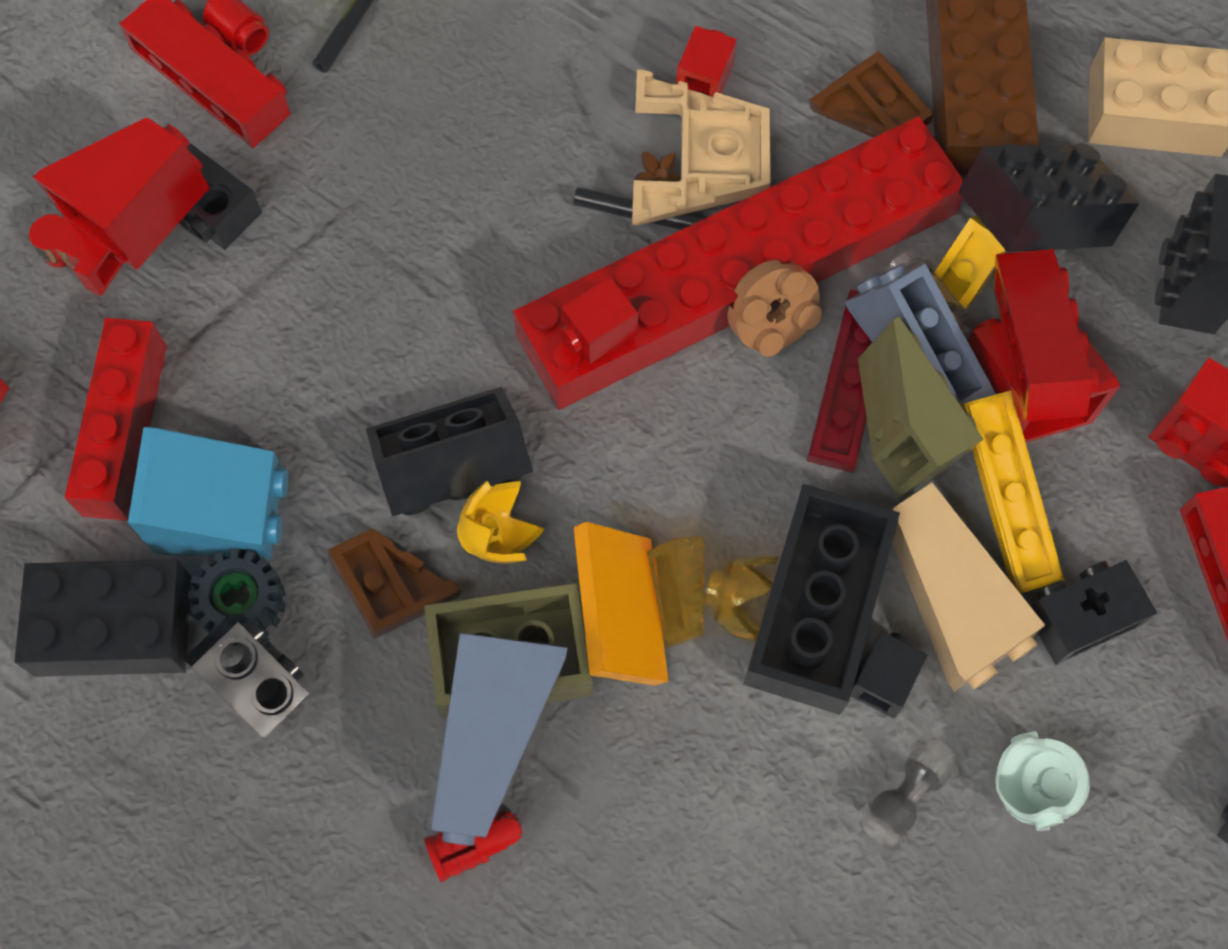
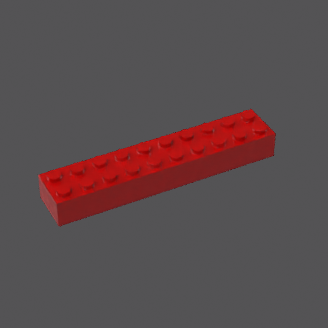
M918 116L513 310L516 336L558 410H561L729 327L727 318L728 307L730 306L733 309L734 302L738 297L734 290L739 281L756 266L773 260H779L782 264H792L791 262L805 269L818 283L956 215L963 200L958 190L964 180ZM611 277L638 312V333L592 364H589L580 351L576 354L572 353L559 333V329L562 327L561 307L606 278ZM776 299L770 305L772 306L779 301Z

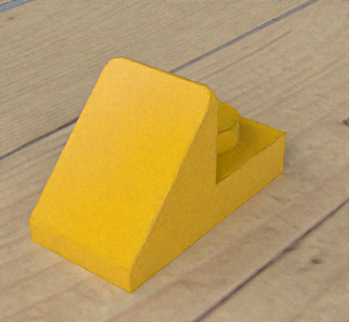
M977 216L969 219L932 275L949 308L953 309V315L957 321L994 278L996 254L1006 253V250Z

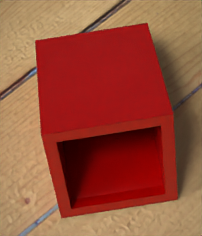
M148 117L40 169L33 176L69 223L135 270L141 267L210 188L201 173L202 163L187 149L190 145L189 140L174 126L167 124L163 128Z
M989 319L978 324L968 339V343L995 393L999 394L1011 390L1026 443L1092 424L1120 387L1117 377L1088 340L1089 353L1087 362L1088 365H1096L1099 377L1098 394L1090 396L1088 416L1026 421L1000 319Z

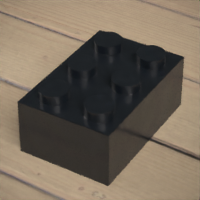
M1083 143L1076 145L1042 144L1017 146L1007 144L1005 146H982L958 190L1006 252L1112 247L1140 204L1127 189L1126 182L1118 175L1113 174L1100 159V153L1095 148Z
M1215 173L1204 191L1196 192L1189 213L1179 217L1172 238H1165L1159 255V264L1165 266L1164 278H1161L1155 294V305L1161 306L1159 324L1215 334L1228 319L1227 175Z
M177 559L24 563L14 663L34 677L186 673V662L183 658L187 655L190 612L188 590H191L190 581L192 576Z

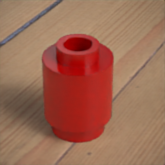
M208 0L205 4L204 25L209 24L214 27L222 36L224 42L234 51L239 48L247 55H253L261 50L267 42L269 29L265 25L263 17L242 0Z

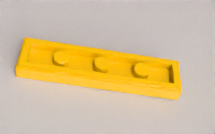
M1011 390L960 404L962 409L972 416L978 432L984 439L972 449L1008 579L1020 594L1048 586L1060 580L1065 581Z

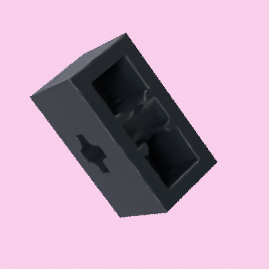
M1127 560L1109 567L1106 561L1099 562L1079 574L1082 580L1066 587L1063 580H1060L1036 593L1038 600L1031 608L1045 624L1038 632V635L1055 665L1145 624L1157 614L1156 609ZM1092 605L1095 611L1088 610L1084 612L1082 606L1088 607Z

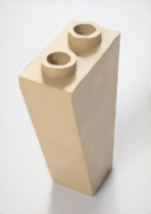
M932 482L892 509L893 511L900 512L892 544L946 680L954 692L967 683L973 690L979 688L998 673L993 666L1007 655L1012 662H1015L1038 645L1033 637L1045 624Z

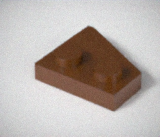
M879 51L810 99V108L813 112L871 137L885 133L918 116L926 126L933 120L931 110Z
M373 528L328 549V557L374 639L424 615V606L450 602L460 596V588L455 582L450 579L447 582L426 569L422 560L410 552L397 549L390 539Z

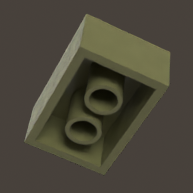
M577 583L424 606L435 701L442 719L448 718L460 633L567 648L565 662L546 703L593 696L592 677L589 674L585 632Z

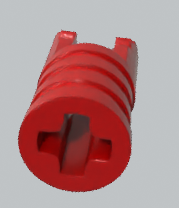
M498 811L487 836H475L474 845L442 841L443 832L441 831L433 836L430 835L423 838L440 882L447 881L448 878L453 876L456 877L468 869L470 871L482 863L490 862L489 856L507 849L509 845L513 846L514 843H518V839L522 838L521 833H523V830L521 829V823H518L519 818H516V814H512L511 811Z

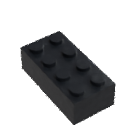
M806 484L802 485L743 685L841 715L850 700L900 512Z

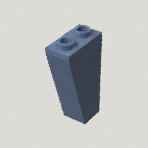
M904 263L883 274L881 272L876 273L858 283L856 288L859 293L844 302L849 312L872 342L893 319L900 317L906 327L917 336L921 349L934 368L946 378L949 390L959 404L996 394L925 263L908 270Z

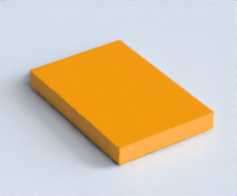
M590 522L574 526L590 676L653 686L669 682L651 539Z

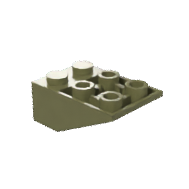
M900 317L893 319L858 358L872 459L900 499L942 474L984 439L978 432L972 416L962 409L949 390L946 378L934 368L921 349L917 336L906 327Z

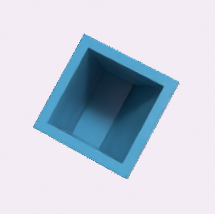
M143 427L128 524L154 554L213 557L214 554L221 551L225 557L230 556V549H239L243 555H246V551L250 550L255 552L260 559L264 557L266 560H271L273 544H280L282 538V516L277 515L279 498H285L287 495L288 471L283 469L274 451L158 428Z

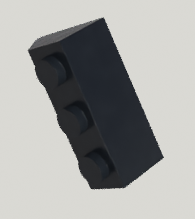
M502 387L366 429L375 466L392 517L400 514L415 515L425 511L431 504L447 499H466L487 480L490 486L518 481L523 475L533 472L519 420Z

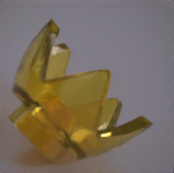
M749 555L728 560L725 570L713 567L703 606L714 609L713 619L729 634L742 640L756 642L759 627L745 614L739 604L768 593L772 587V582L752 566L776 564L779 556Z

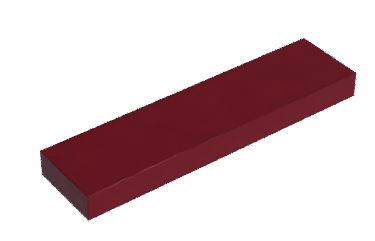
M850 289L847 300L857 295L859 291ZM846 305L807 462L853 473L867 421L858 358L871 345L872 341L849 312Z

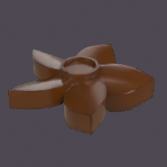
M643 151L642 164L647 172L637 174L634 180L681 181L680 176L670 172L675 163L676 153L666 154L658 161L653 154Z

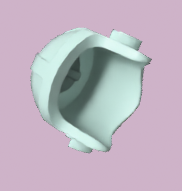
M1037 731L1023 733L1011 738V744L1002 754L996 774V790L1006 809L1019 821L1035 825L1037 831L1050 830L1051 826L1064 823L1063 820L1068 819L1081 809L1089 794L1090 775L1083 758L1073 747L1064 742L1053 739H1039Z

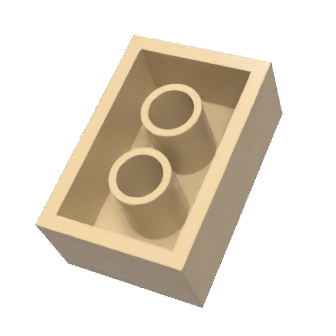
M1105 37L1089 69L1088 143L1222 157L1228 148V50Z

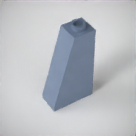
M460 633L431 830L443 832L442 841L453 844L474 845L475 836H487L565 662L567 648Z

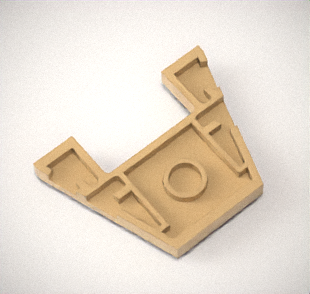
M637 70L635 113L678 114L682 117L681 181L634 180L632 225H642L745 200L770 188L769 108L717 92L711 97L687 89V83L679 81L678 84H669L653 79L652 72Z

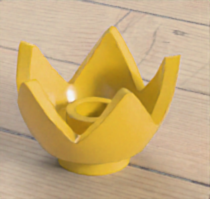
M487 480L469 496L460 513L457 524L459 542L468 553L482 560L502 564L527 560L525 554L519 552L530 546L544 532V528L511 516V511L521 487L520 481L497 484L491 487Z

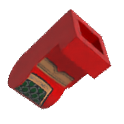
M55 214L44 215L38 218L29 230V239L32 245L48 265L57 268L67 266L73 269L83 286L101 297L124 264L123 260L69 223L62 216Z

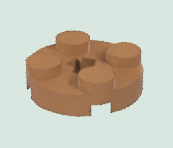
M773 260L753 268L739 281L734 290L738 295L734 302V308L728 307L727 318L732 332L745 346L758 351L765 357L774 356L781 349L796 342L807 330L816 327L822 317V309L818 306L820 293L815 279L799 264L791 262L792 264H782L779 260ZM777 299L780 302V306L773 313L768 314L771 311L770 304Z

